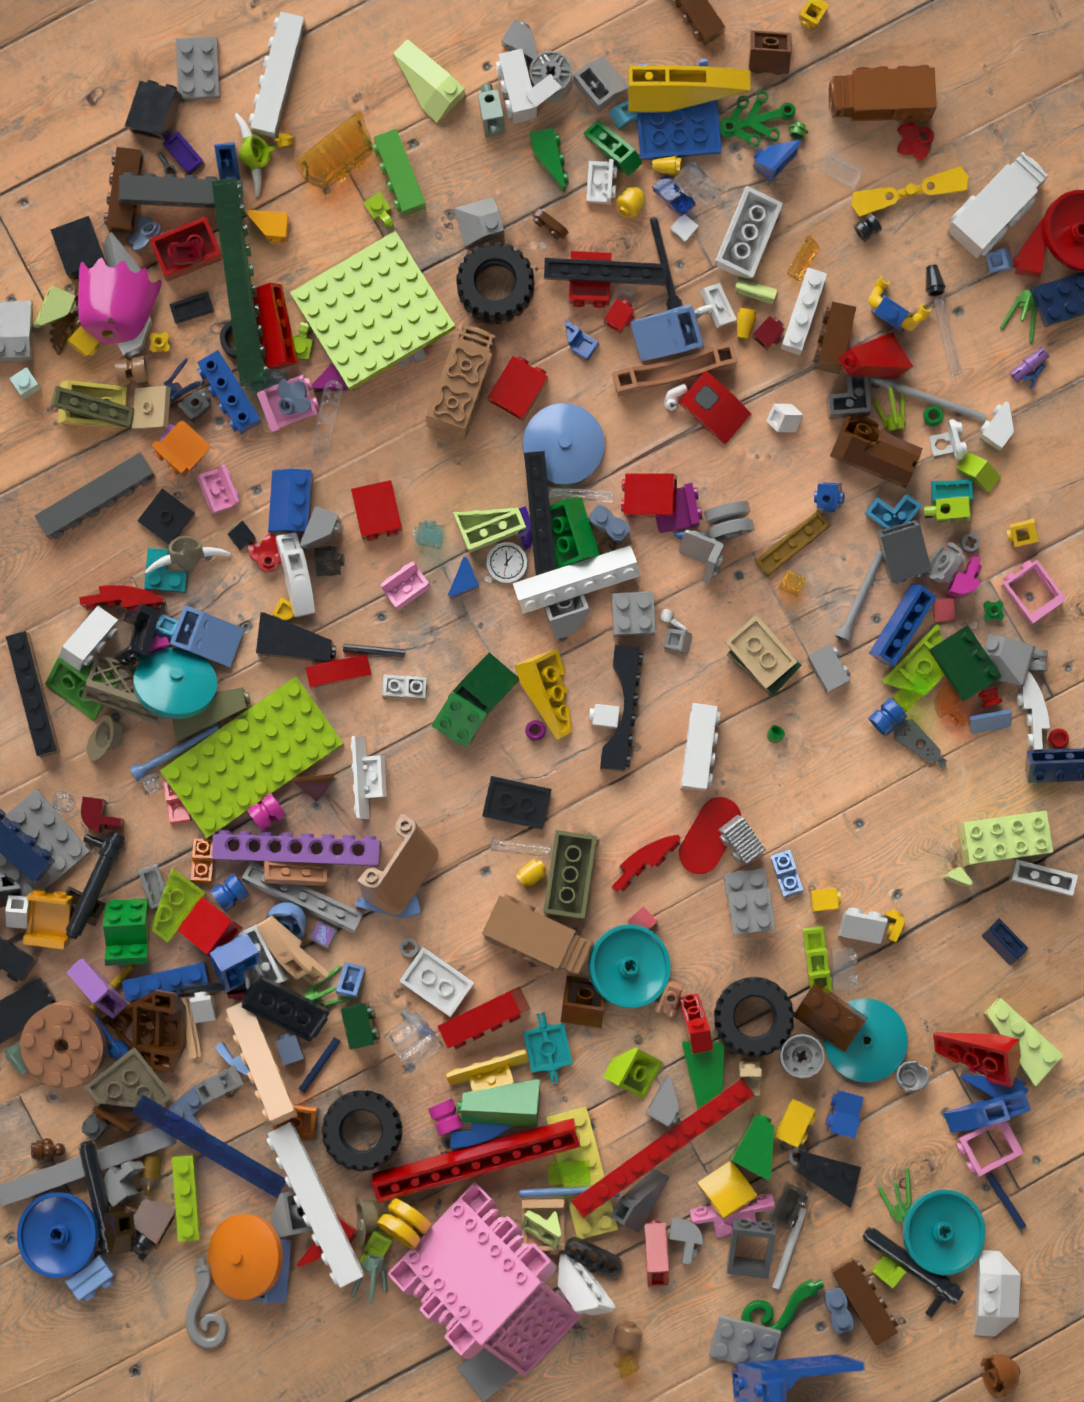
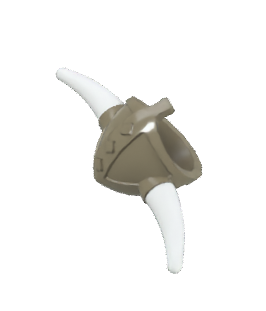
M180 536L169 544V555L154 562L145 572L149 574L159 567L170 564H177L179 567L190 571L198 564L201 558L213 555L230 556L231 553L219 548L202 547L200 540L193 536Z

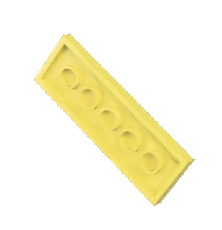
M587 1107L546 1117L548 1125L574 1118L580 1136L581 1147L556 1154L564 1187L592 1186L605 1177ZM578 1195L567 1196L578 1238L584 1239L618 1230L616 1220L611 1218L614 1211L611 1199L583 1219L571 1202Z

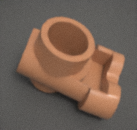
M669 982L660 999L655 1001L653 1010L657 1013L666 1014L671 1018H676L679 1011L678 1002L682 987L674 982Z

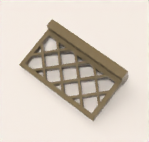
M97 653L81 698L161 725L163 717L146 709L139 702L136 695L132 694L134 688H128L125 681L131 679L134 681V673L137 667L133 665L124 666L118 660ZM98 661L107 664L109 668L101 670ZM117 670H125L129 675L121 677ZM112 672L116 679L108 681L105 674ZM100 676L104 683L101 684L92 681V679ZM120 683L124 690H119L112 686Z

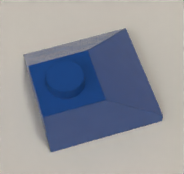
M796 140L771 145L765 150L760 149L753 157L755 159L753 167L771 182L798 155L801 142Z

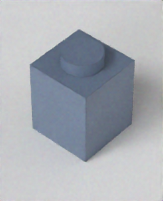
M290 1032L279 1036L280 1040L276 1042L284 1066L305 1059L297 1035L292 1036Z

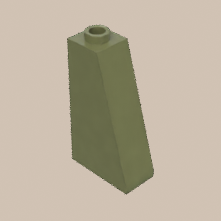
M243 687L218 691L212 704L202 713L190 718L172 719L175 740L178 743L183 742L216 724H220L248 710L247 704H251L249 692H245Z

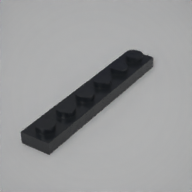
M545 258L544 280L666 286L667 264Z
M545 451L524 453L536 576L556 570Z

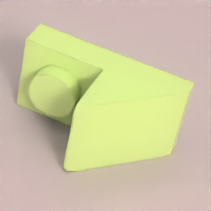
M528 1210L524 1215L521 1228L556 1250L561 1238L556 1211L546 1221L540 1215Z

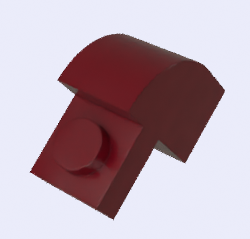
M83 796L81 817L88 828L102 833L103 825H105V829L116 831L118 827H123L124 819L104 816L106 800Z

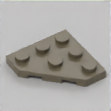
M135 1047L84 1086L93 1099L100 1104L157 1110L173 1097Z

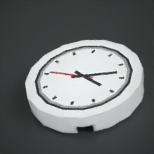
M503 542L490 550L486 565L493 579L500 583H513L524 575L527 569V558L520 546L510 542Z

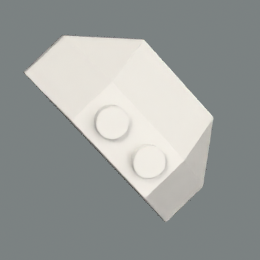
M982 1250L978 1256L974 1335L996 1336L1019 1317L1021 1274L1000 1251Z
M561 1253L559 1257L558 1287L563 1292V1297L572 1305L573 1311L580 1315L587 1314L591 1316L612 1312L616 1305L597 1279L580 1262Z

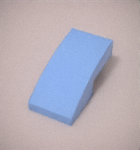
M224 1042L214 1046L226 1062L231 1066H235L239 1072L248 1075V1072H250L249 1066L244 1065L240 1055L234 1059Z

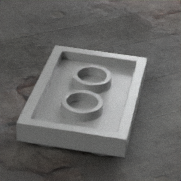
M217 37L176 39L178 92L183 96L182 100L220 98Z
M720 1314L709 1350V1356L733 1363L774 1360L781 1331Z

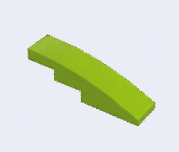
M824 927L802 928L809 987L811 989L817 982L832 992Z

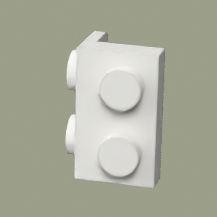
M609 159V162L589 161L586 203L611 204V198H615L616 186L612 185V178H616L617 166H613V159Z

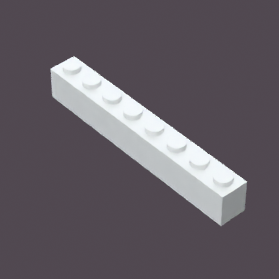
M293 1122L267 1133L269 1136L267 1138L268 1145L271 1150L275 1149L278 1155L276 1158L277 1164L280 1169L284 1168L287 1174L285 1177L286 1183L289 1188L293 1187L296 1193L294 1196L295 1202L305 1212L303 1219L308 1227L311 1226L315 1233L312 1235L316 1246L320 1245L323 1250L321 1257L325 1265H330L332 1273H330L334 1284H339L341 1288L363 1277L365 1274Z

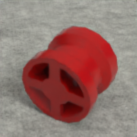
M997 686L978 693L979 698H982L983 709L1003 702L1002 698L998 696Z

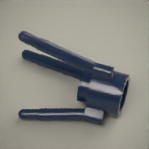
M187 358L182 361L171 377L163 383L164 386L171 387L170 403L205 383L204 381H196L184 388L177 382L173 383V380L188 362Z

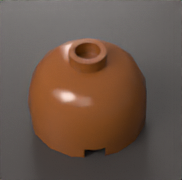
M994 1354L983 1358L980 1367L984 1366L985 1373H981L989 1393L991 1395L996 1394V1398L999 1399L1014 1392L1019 1384L1020 1368L1018 1364L1002 1354Z

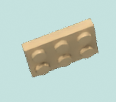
M757 615L725 641V644L765 690L797 663L796 659Z

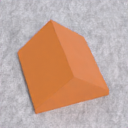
M294 1104L298 1116L276 1126L273 1124V1130L293 1122L300 1138L314 1140L319 1107Z

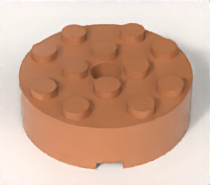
M70 1000L49 1004L35 1013L26 1023L20 1041L21 1055L30 1073L42 1083L58 1088L73 1087L89 1079L104 1063L109 1047V1040L95 1019L98 1017L103 1023L99 1015L87 1005ZM62 1039L67 1041L69 1048H64Z

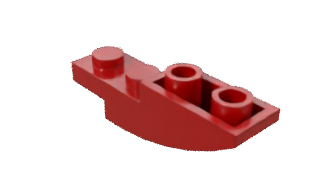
M124 585L99 586L100 594L79 597L80 605L83 608L86 607V610H95L98 605L116 607L119 606L120 602H122V608L128 610V612L140 604L154 609H160L161 605H166L162 597L152 592Z
M678 834L667 836L637 850L620 865L625 872L611 887L616 892L619 890L624 892L631 885L629 881L634 874L638 877L646 869L643 866L645 863L651 868L654 865L659 867L666 860L664 855L669 850L673 852L680 845L678 840L681 837Z

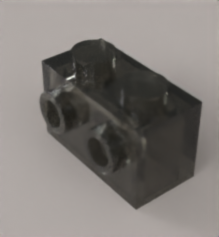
M786 1181L775 1204V1209L772 1210L768 1219L787 1230L791 1226L794 1227L799 1218L796 1214L800 1207H804L808 1196H806L807 1191Z

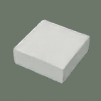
M683 213L671 226L670 231L686 243L699 226Z

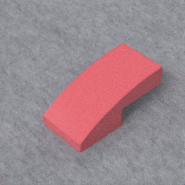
M163 781L170 825L191 822L188 810L169 783Z

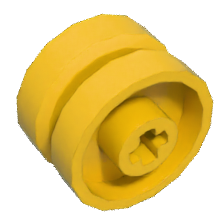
M393 1198L388 1206V1210L392 1215L382 1214L377 1225L401 1244L415 1250L421 1241L417 1233L426 1234L431 1227V1223L413 1207L399 1199Z

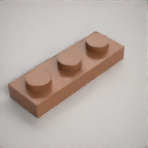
M265 861L264 883L326 886L327 864Z

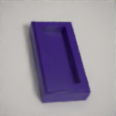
M179 131L169 137L168 141L162 143L188 175L204 164L203 159Z

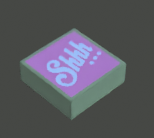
M318 920L309 939L328 948L337 929Z

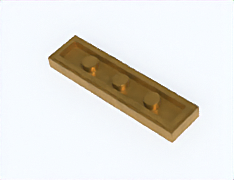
M817 510L754 562L765 576L768 577L831 527V524Z

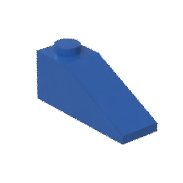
M961 1074L959 1077L992 1098L1004 1096L1022 1089L1027 1094L1029 1090L1024 1087L1026 1083L1015 1077L1012 1087L992 1083L986 1080L987 1076Z

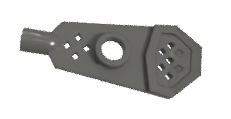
M913 719L904 720L901 724L894 726V740L928 762L935 761L941 767L947 762L940 755V749ZM917 741H923L924 747L918 748Z

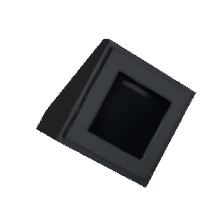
M243 520L228 533V536L239 550H242L256 539Z

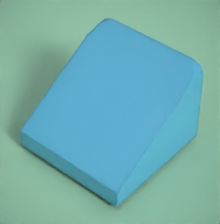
M628 101L615 105L609 111V115L618 129L637 119L636 112H628Z
M162 614L156 624L153 637H167L169 645H171L170 641L178 620Z

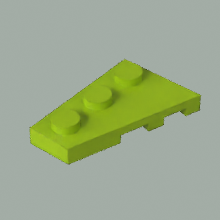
M171 868L150 930L166 942H169L183 920L186 919L195 904L206 892Z

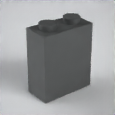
M916 520L876 532L887 576L892 583H903L907 581V578L913 576L922 577L927 574L926 572L932 571L921 526Z

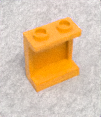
M34 889L27 895V900H29L27 934L23 936V944L64 950L69 945V937L65 935L67 932L65 929L71 918L73 896H67L65 892L46 893V890Z

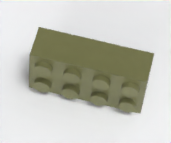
M555 831L544 914L585 919L597 836Z

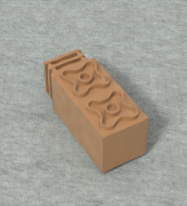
M462 325L457 341L453 340L427 411L426 427L464 440L466 439L492 366L495 335L480 328Z
M507 894L504 897L499 896L482 932V935L485 936V941L513 954L517 950L523 953L522 958L552 972L554 968L559 969L561 967L576 975L581 974L593 948L591 941L576 935L575 930L534 912L536 908Z

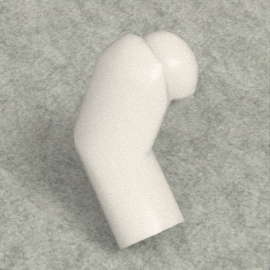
M684 383L667 391L664 400L666 409L672 411L677 408L679 396L688 392Z

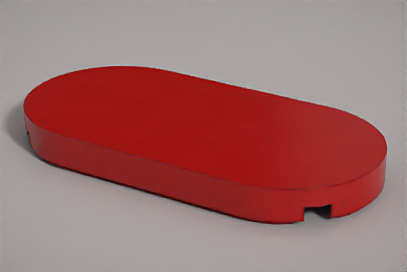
M715 797L707 801L700 810L679 848V859L687 871L693 874H705L717 866L727 849L719 838L721 833L718 829L735 816H741L739 807L732 800L725 797Z

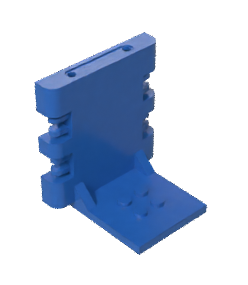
M840 1354L737 1363V1369L732 1370L734 1399L737 1402H787V1393L799 1378L865 1371V1364L862 1361Z

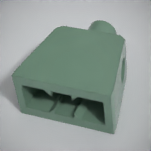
M483 84L480 87L481 92L478 93V100L485 137L504 134V118L498 90H493L492 84Z

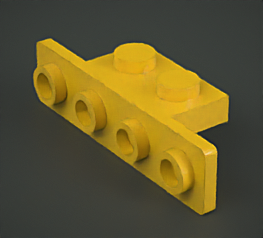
M516 1050L506 1056H496L486 1062H476L466 1068L453 1069L446 1073V1077L450 1086L470 1080L472 1091L514 1084L510 1068L528 1063L529 1058L526 1050Z

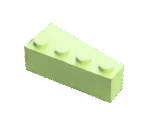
M997 998L985 1011V1017L997 1034L1019 1039L1021 1058L1018 1066L1027 1077L1031 1086L1036 1087L1064 1055L1001 998Z

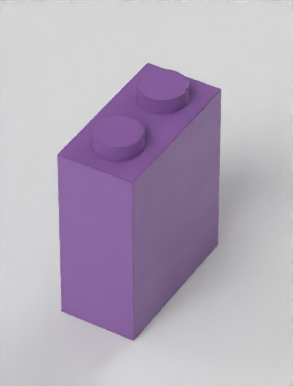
M83 958L73 964L72 968L67 972L89 1000L112 1019L127 1005V1002L103 974Z

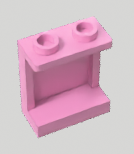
M303 375L287 380L290 385L296 381H303L306 386L307 393L305 398L311 402V407L303 414L296 412L292 415H287L280 411L278 406L281 399L278 393L279 384L257 392L271 432L312 415H318L316 410L320 409L316 397L311 398L309 390H312L308 378L304 379Z

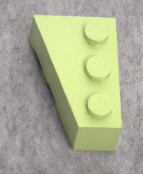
M519 508L453 512L469 553L514 536L519 531L526 529Z

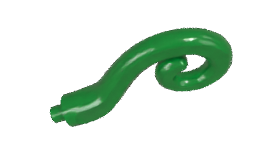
M810 1279L800 1284L792 1292L779 1320L769 1326V1328L780 1330L781 1332L784 1331L794 1318L802 1302L818 1295L817 1290L824 1288L822 1279L816 1282ZM754 1300L746 1305L741 1315V1320L753 1323L752 1313L756 1309H762L765 1315L762 1316L760 1321L762 1324H768L773 1320L774 1310L768 1302Z

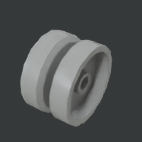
M739 501L706 510L704 512L706 522L716 524L708 530L710 538L720 541L753 532L755 530L753 520L743 518L751 512L749 503L747 501Z

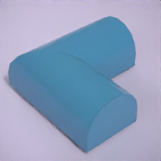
M907 493L894 509L877 497L864 514L882 528L888 529L910 522L922 505Z

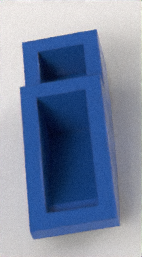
M471 1123V1130L450 1131L451 1148L467 1147L485 1142L505 1132L513 1125Z

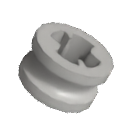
M973 533L966 534L960 542L962 550L967 553L976 551L980 545L978 536ZM968 538H971V541L974 539L975 544L973 548L965 545Z
M407 938L401 942L400 951L406 957H413L419 951V944L414 939ZM408 942H413L412 945H415V950H411L410 954L406 953L407 950L404 951V946L408 945Z
M794 1147L789 1151L788 1158L793 1165L797 1166V1162L793 1161L795 1157H792V1154L794 1152L798 1153L799 1150L806 1152L802 1147Z

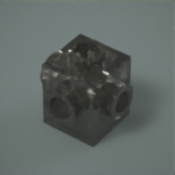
M339 546L314 548L316 576L341 575V566H345L344 554H340Z

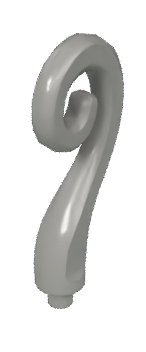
M204 1256L196 1258L197 1266L194 1267L197 1287L187 1309L186 1329L196 1345L205 1349H213L225 1341L228 1326L222 1315L207 1313L201 1319V1329L207 1331L210 1322H216L219 1327L218 1333L214 1337L207 1338L198 1330L197 1315L212 1283L210 1264H206Z

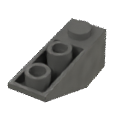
M654 1168L619 1200L611 1218L639 1233L670 1177Z

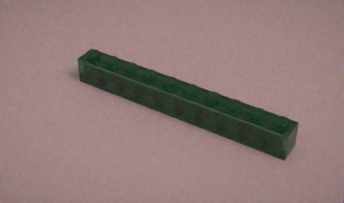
M236 178L212 181L240 384L241 387L265 384V378L269 377L267 365L263 366L262 358L266 357L264 345H260L259 337H263L262 326L257 325L256 317H260L259 305H254L253 297H257L256 284H251L254 270L253 264L248 263L251 249L250 244L245 242V236H249L247 224H243L242 216H246L245 206L240 204L239 196H243L241 183L237 184Z

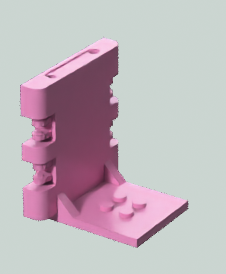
M474 1182L423 1235L415 1250L410 1249L387 1274L407 1295H414L416 1298H420L425 1294L421 1300L422 1306L419 1310L431 1322H439L440 1325H445L450 1321L446 1326L448 1333L444 1337L462 1357L471 1359L485 1348L520 1374L526 1376L583 1314L580 1315L573 1311L572 1305L545 1283L555 1272L556 1265L534 1243L531 1245L526 1243L519 1248L524 1241L522 1229L508 1216L496 1219L499 1215V1211L496 1209L497 1203L480 1185Z

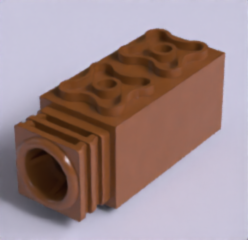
M929 65L898 66L897 69H889L887 66L876 68L859 67L853 70L850 75H833L832 80L829 82L830 113H832V118L851 117V122L897 120L899 123L909 121L926 122L932 119L937 108L935 67H929Z

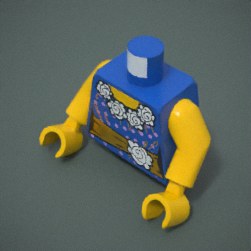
M881 275L874 283V289L868 299V304L872 307L871 311L902 332L904 330L912 331L923 320H927L932 311L931 308L926 310L924 309L925 304H921L917 313L913 314L883 294V291L890 284V280L887 283L884 282Z

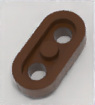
M536 208L532 213L534 217L533 222L541 228L545 226L549 229V234L555 239H564L568 235L569 231L542 209Z

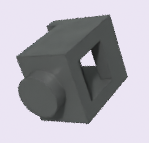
M197 389L185 400L178 403L180 409L192 423L212 408L208 403L211 401L209 396L204 391L200 393ZM198 400L199 405L196 407L192 406V403Z
M93 1112L83 1122V1130L81 1132L93 1141H98L111 1123L108 1121L103 1122L96 1118V1113Z

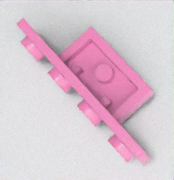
M760 1194L756 1199L724 1220L711 1205L691 1209L690 1215L693 1224L713 1221L716 1238L731 1235L733 1219L745 1218L756 1222V1212L775 1209L772 1194Z

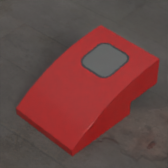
M708 371L701 375L679 401L680 406L724 445L751 416V412Z

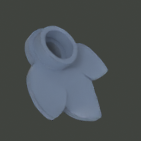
M143 217L137 219L138 230L126 237V240L133 245V251L143 249L149 244V239L161 234V226L153 222L151 218Z
M285 379L280 381L278 385V393L281 397L278 403L280 411L287 415H292L296 412L300 414L307 412L311 407V402L305 398L307 389L304 382L296 381L290 385Z

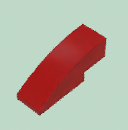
M367 655L305 667L311 689L372 675Z

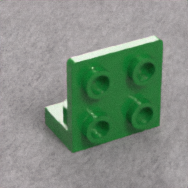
M452 692L431 726L467 748L475 738L474 735L487 713L455 692Z

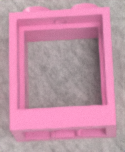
M1030 560L1020 566L1022 571L1016 575L1012 572L1003 579L1005 583L1001 585L1030 626L1066 600L1038 560L1033 563ZM1031 570L1036 573L1054 598L1033 614H1030L1010 587V585Z
M1007 1121L973 1129L957 1138L959 1142L956 1144L961 1155H966L969 1161L966 1165L971 1174L975 1173L976 1176H981L1023 1154ZM997 1125L1011 1153L980 1168L967 1141Z

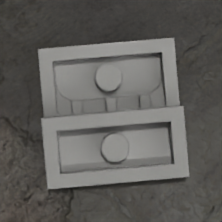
M485 1348L475 1357L467 1359L457 1368L482 1402L518 1374L515 1369Z

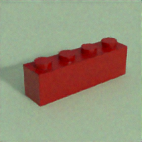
M267 283L251 289V300L254 305L255 319L259 329L266 368L280 370L297 364L298 360L282 284Z

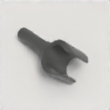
M158 152L157 155L165 168V175L169 168H172L177 173L176 168L167 162L162 152Z

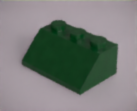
M968 625L929 649V652L962 702L1002 677Z

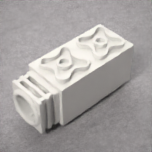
M1022 153L1011 165L1007 163L976 197L972 195L951 217L948 223L950 227L947 232L976 259L981 254L986 256L1004 237L1009 229L1008 226L1012 228L1034 205L1033 203L1037 200L1035 195L1040 186L1046 181L1048 174L1045 173L1036 161Z

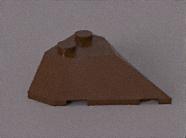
M157 989L126 1005L113 1019L108 1015L101 1018L105 1025L109 1024L116 1030L115 1034L131 1049L135 1047L139 1054H142L150 1062L149 1065L154 1070L169 1073L175 1072L185 1048L186 1006L177 993Z

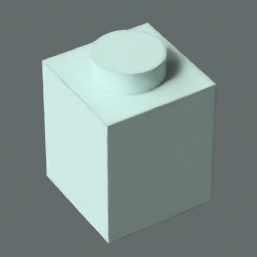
M27 367L10 378L24 400L42 389Z

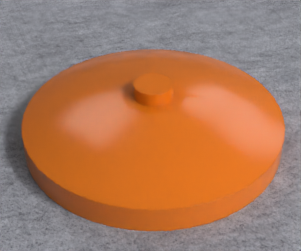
M238 1214L227 1218L217 1227L208 1248V1264H210L211 1276L215 1284L223 1293L239 1300L255 1299L266 1294L278 1280L283 1263L282 1245L277 1232L268 1221L254 1214Z

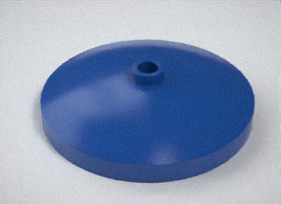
M55 1192L38 1197L27 1206L19 1220L17 1243L21 1256L31 1269L46 1277H67L81 1271L94 1256L98 1245L99 1230L94 1213L82 1199L69 1193Z

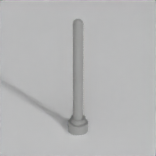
M878 550L875 554L844 625H841L834 635L839 640L849 643L853 636L851 628L883 559L881 550Z

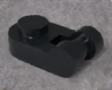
M138 1233L134 1237L130 1252L136 1253L139 1256L138 1259L143 1262L151 1253L154 1245L146 1236Z

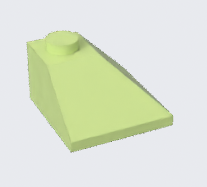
M52 286L47 291L33 328L39 329L66 317L69 312L73 313L77 303L74 301L75 295Z

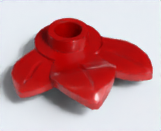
M906 123L899 126L897 131L903 139L897 147V152L902 155L913 154L916 161L926 158L929 153V145L934 140L932 129L927 126L918 127L914 123ZM925 134L927 136V139L922 140L920 138V135Z
M273 534L266 535L262 539L261 544L250 542L248 545L250 558L258 562L259 569L265 573L274 572L278 564L282 563L275 540L276 537ZM271 560L272 563L266 564L264 561Z

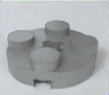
M947 543L948 547L939 548L930 561L932 571L931 573L928 572V575L938 583L951 582L954 578V573L965 561L966 557L962 554V549L954 543Z

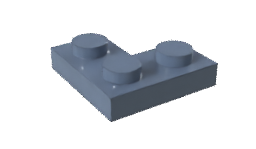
M194 1086L164 1111V1114L189 1144L207 1131L194 1116V1113L204 1106Z

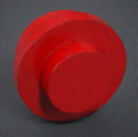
M1057 728L1050 732L1048 742L1053 748L1062 749L1068 745L1069 735L1065 730Z

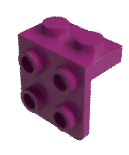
M692 482L684 484L682 488H677L676 518L656 517L657 528L660 533L699 526L703 516L701 507L697 508L696 505L699 495L697 487L693 488Z

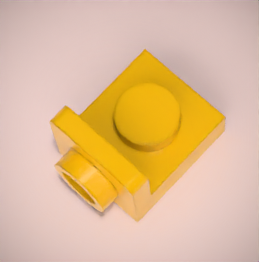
M891 909V912L885 911L884 916L895 920L894 924L890 922L885 934L889 935L887 940L896 943L906 919L902 918V913Z

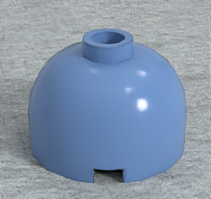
M287 902L279 903L270 909L266 919L273 916L300 940L307 926L303 910L297 905Z

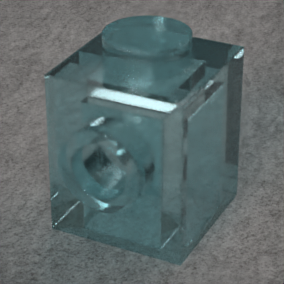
M424 520V523L419 522V526L414 527L413 539H416V545L441 549L444 526L436 525V522L432 520Z

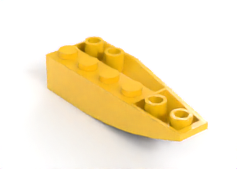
M675 65L628 66V112H671L750 92V70Z

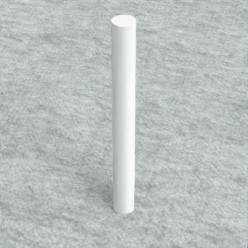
M799 1207L772 1285L773 1288L779 1290L781 1288L807 1212L805 1208Z

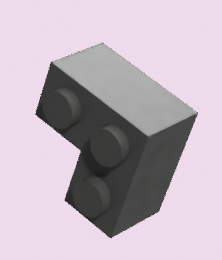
M846 373V393L829 394L827 396L828 419L846 418L847 416L856 417V415L869 416L871 413L868 376H848Z

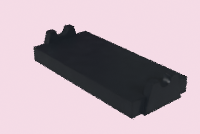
M260 975L257 980H252L250 987L245 991L244 999L241 1003V1007L309 1042L317 1037L330 1014L328 1008L263 975Z
M41 977L0 1000V1044L22 1032L28 1020L39 1010L57 1002L47 982L44 983Z

